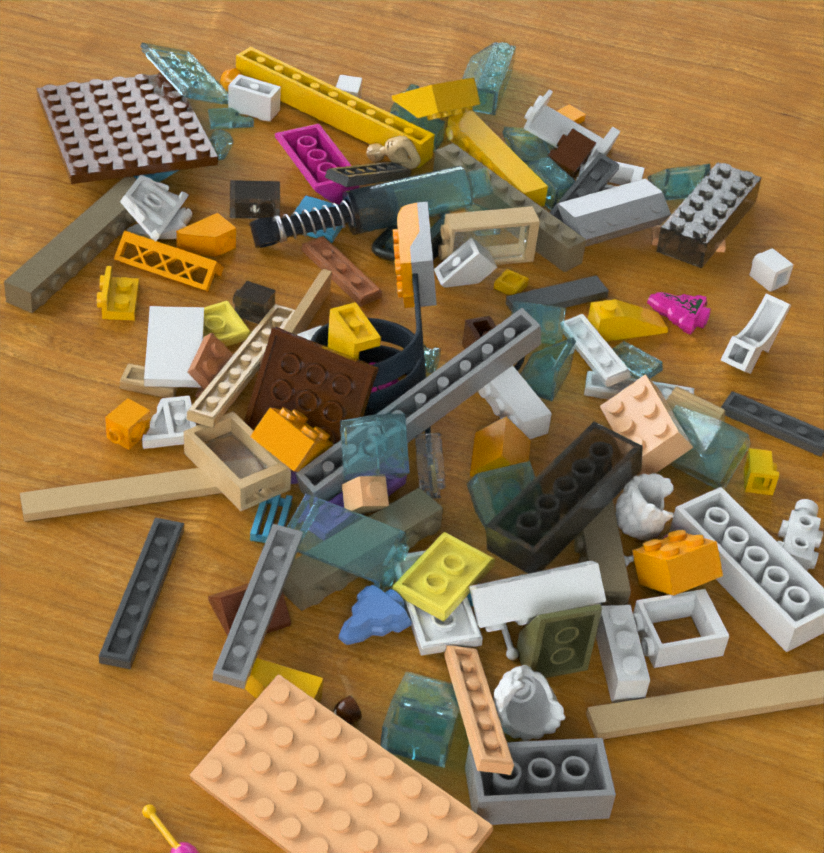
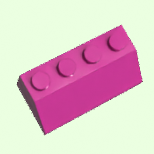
M320 124L275 133V138L312 188L331 203L340 205L343 201L342 195L344 191L350 190L352 193H356L359 189V186L345 187L325 178L327 169L351 166V164Z

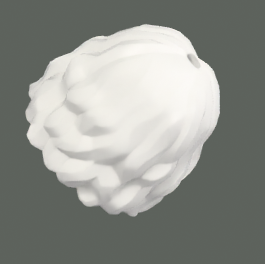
M656 473L649 475L641 474L634 476L625 485L615 507L617 524L624 534L641 541H648L658 537L664 529V524L674 516L672 512L663 510L665 506L664 498L670 495L674 488L671 480L663 478Z
M527 665L518 666L506 672L495 689L493 701L503 732L512 738H522L523 741H529L532 738L540 739L544 734L555 733L556 728L560 727L561 721L566 717L563 714L564 708L558 703L557 697L549 686L547 679L543 674L534 672Z

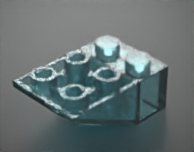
M406 671L387 711L382 726L380 746L392 754L444 768L461 716L453 684Z

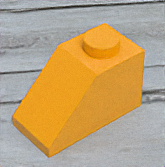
M219 213L176 231L177 248L199 256L217 257L236 248V227Z

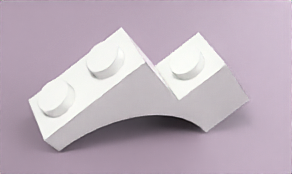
M765 294L760 306L747 326L738 335L732 336L721 361L751 374L762 350L769 352L791 305L769 294Z

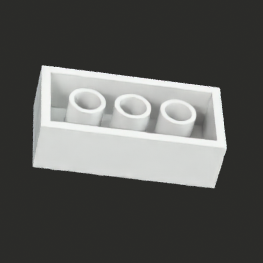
M586 561L469 586L479 628L485 627L487 632L504 629L506 622L516 621L518 625L529 624L540 614L606 602L599 564L594 561Z

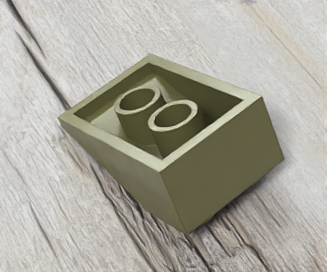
M597 604L540 614L535 617L519 633L516 649L519 652L518 658L521 666L527 665L534 672L543 674L545 678L588 670L601 617V605Z

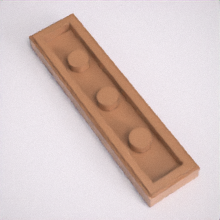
M324 236L302 244V251L321 270L332 271L331 279L360 307L381 298L382 291Z

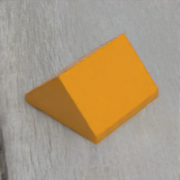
M507 417L477 431L474 437L470 476L527 484L531 440Z

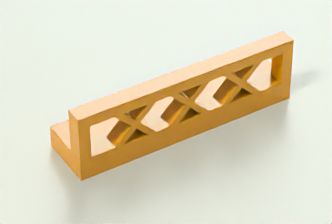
M125 230L114 256L115 261L206 292L209 291L214 275L221 277L224 266L217 261L158 241L155 242L152 239ZM127 245L137 248L139 255L131 259L123 257ZM155 254L160 256L162 262L151 267L148 265L145 257ZM175 261L182 263L185 268L184 271L176 275L171 273L168 266ZM198 269L207 272L203 284L195 282L191 273Z

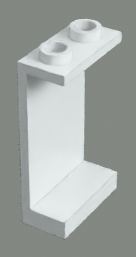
M548 90L544 96L540 95L534 106L528 109L524 117L527 122L523 129L555 148H558L556 145L563 134L567 136L572 129H575L596 142L591 156L596 157L599 152L606 156L620 133L618 129L612 127L603 139L548 107L547 104L553 93L551 90Z

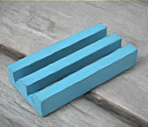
M280 494L259 503L250 532V541L266 543L278 506L283 507L278 525L285 527L292 505L291 495H286L284 499L281 498ZM270 504L271 508L267 517L263 534L260 535L259 531L264 518V514L267 505Z

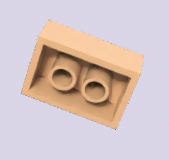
M646 374L600 406L631 465L640 474L649 475L657 473L693 448L663 394Z

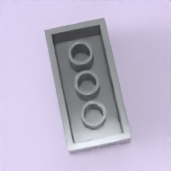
M603 738L507 742L514 763L511 775L477 771L469 744L465 772L471 809L490 824L610 818L616 793Z

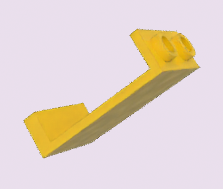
M356 302L330 309L328 348L359 360L360 351L380 346V335Z

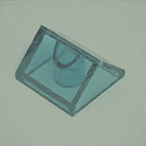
M710 164L668 168L648 176V181L663 192L665 200L704 196L711 166Z
M574 337L531 355L520 375L538 397L549 401L554 400L571 370L576 345Z

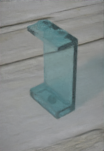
M307 493L287 528L303 532L302 541L298 549L299 553L374 582V586L384 591L385 587L392 585L396 575L395 568L398 562L405 560L409 550V545H406L405 531Z

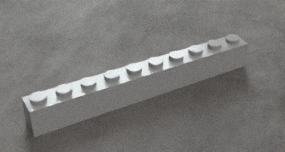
M523 308L519 309L298 471L296 477L300 491L317 509L322 507L342 492V484L359 476L366 475L541 344V325Z

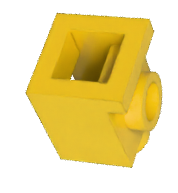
M749 448L743 467L745 492L773 495L779 478V472L777 471V463H773L772 451Z

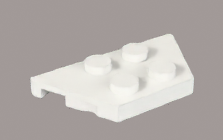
M140 175L126 192L120 203L156 242L189 195L183 191L179 196L168 192V185L155 182L148 177Z

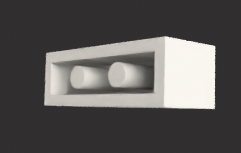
M513 365L478 391L480 396L485 398L490 404L495 415H498L500 419L504 417L510 419L529 439L548 434L552 413Z
M631 605L601 606L602 612L596 640L611 702L618 703L643 699L646 697L650 677Z

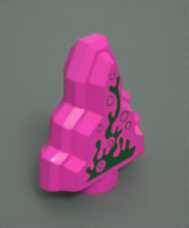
M657 292L656 294H651L647 301V304L660 315L668 317L674 325L679 326L683 332L690 335L696 327L705 328L711 309L706 307L707 298L701 295L695 297L686 294L675 296Z

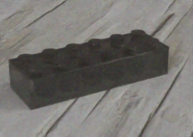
M717 162L661 226L656 252L703 268L720 247L721 243L756 202L762 177L756 176L750 171H742L733 168L729 164Z
M593 422L486 525L487 550L528 574L543 571L624 489L625 485L641 472L643 446Z

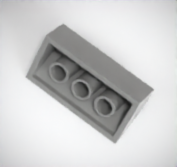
M646 178L557 204L564 224L586 239L585 247L661 225L671 215L663 192Z

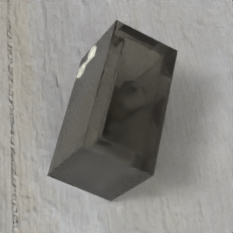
M230 180V218L260 219L277 215L280 217V181Z

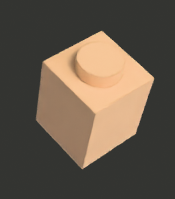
M359 476L342 484L345 514H371L389 506L386 476Z

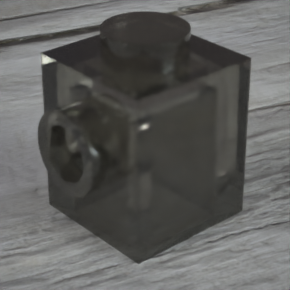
M246 281L241 289H237L234 293L233 304H235V311L240 318L259 324L275 305L276 290Z

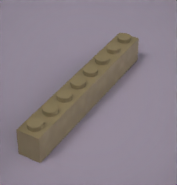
M454 143L435 150L433 175L481 211L533 206L540 220L535 251L563 272L582 264L586 245L585 238ZM520 226L506 228L516 237L519 236Z
M124 177L4 281L6 302L30 313L35 312L54 293L59 291L64 284L72 277H75L103 249H106L132 223H135L136 220L120 201L137 179Z

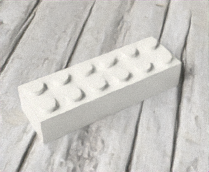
M722 487L675 508L669 532L685 530L688 534L703 535L706 539L717 541L723 576L716 580L786 652L824 633V588Z

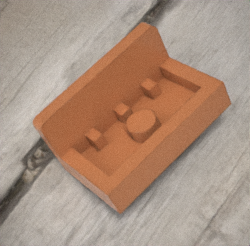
M213 333L203 338L187 371L201 386L195 395L197 399L233 356Z

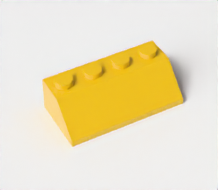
M474 77L432 84L392 95V100L417 118L427 117L428 121L473 111L472 106L480 105Z

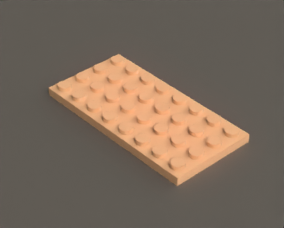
M279 674L189 775L193 782L287 853H476L493 831L492 824Z

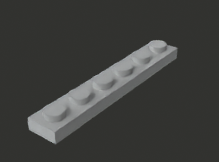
M277 524L272 525L213 671V681L245 689L301 544L302 531Z

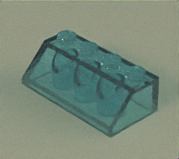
M494 42L471 56L462 79L473 77L475 79L480 105L472 106L473 111L496 115L513 70L516 46L505 42Z

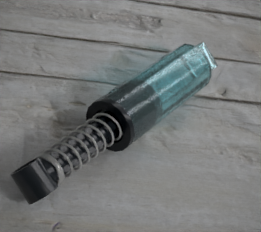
M456 166L344 191L342 195L343 201L340 205L332 203L329 208L323 205L321 210L313 207L311 212L304 209L302 214H298L295 211L290 217L284 214L282 218L278 215L260 218L249 224L256 248H264L284 241L287 242L288 237L294 236V239H297V235L301 234L306 237V233L310 232L316 235V231L323 230L325 233L328 228H332L335 231L336 226L342 225L345 228V224H348L353 235L397 225L398 213L405 205L428 202L429 217L468 209L473 205V199L493 194V189L487 168L467 172L463 166Z

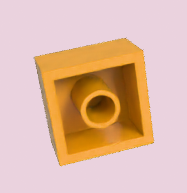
M284 407L282 409L269 408L250 436L294 472L300 471L334 446L328 440L330 437L328 433L317 426L312 428L306 423L308 418L295 409L291 412Z
M676 530L668 533V537L664 539L648 540L643 543L642 547L632 550L639 585L672 596L723 576L717 541L706 539L703 535H691L686 533L685 530Z

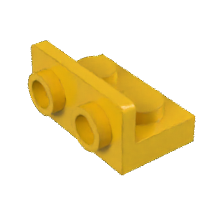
M106 266L105 275H100V291L102 292L97 293V308H102V319L135 320L139 278L112 277V266Z

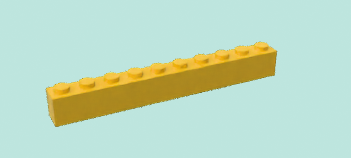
M251 46L236 55V68L243 76L281 87V102L370 145L376 143L385 146L386 141L390 138L400 135L406 136L411 140L420 156L421 162L417 168H420L432 159L435 134Z

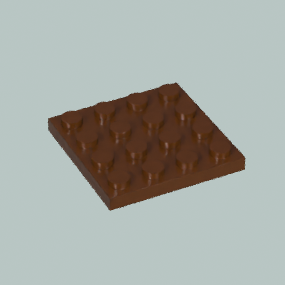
M274 327L271 329L244 422L254 431L269 408L282 409L284 407L291 412L295 409L308 418L306 423L312 428L317 426L330 435L328 440L335 445L361 426L379 368L281 328Z

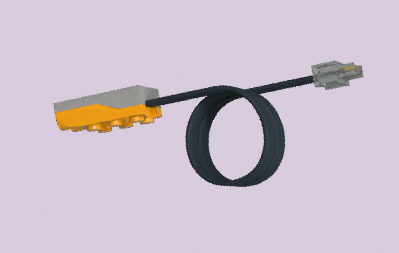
M417 202L403 206L397 217L398 229H393L398 298L403 297L404 308L415 307L416 333L414 334L406 327L391 321L367 318L380 335L381 341L395 344L404 349L401 351L393 347L380 345L359 352V360L368 364L375 363L372 365L379 368L373 388L389 383L404 374L407 376L392 386L371 392L363 417L376 415L426 378L421 307L437 305L428 202ZM329 323L319 328L312 336L311 341L328 347ZM430 426L425 430V434L415 436L419 487L432 499L441 498L440 489H445L446 485L441 433H431Z

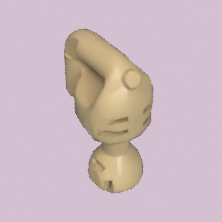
M401 135L388 139L385 146L376 143L371 144L366 152L367 157L374 163L381 161L385 155L393 163L408 169L418 167L421 162L420 156L411 140Z

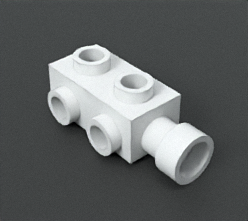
M802 499L797 501L789 520L782 521L778 536L784 539L783 542H777L808 571V568L813 570L815 568L819 553L815 552L814 548H819L823 531L819 530L821 518L817 517L818 505L812 500Z

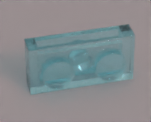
M625 341L612 348L630 370V375L636 379L641 378L645 374L651 379L663 371L662 361Z

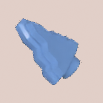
M373 584L366 586L357 594V602L352 606L351 610L352 616L344 622L339 633V639L344 644L350 645L363 642L372 635L384 636L391 631L399 633L408 628L412 622L407 615L402 597L392 589L383 592Z

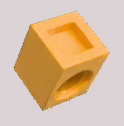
M127 398L105 417L106 438L128 450L131 449L142 439L144 434H147L150 428V410Z

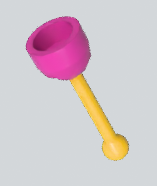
M149 804L143 808V816L152 820L171 845L170 853H199L189 842H180L178 844L156 815V808L153 805Z

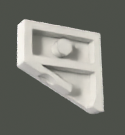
M190 396L162 398L157 406V413L152 416L150 421V428L147 434H144L142 437L143 449L184 444V431L196 426L195 422L187 420V411L192 406Z

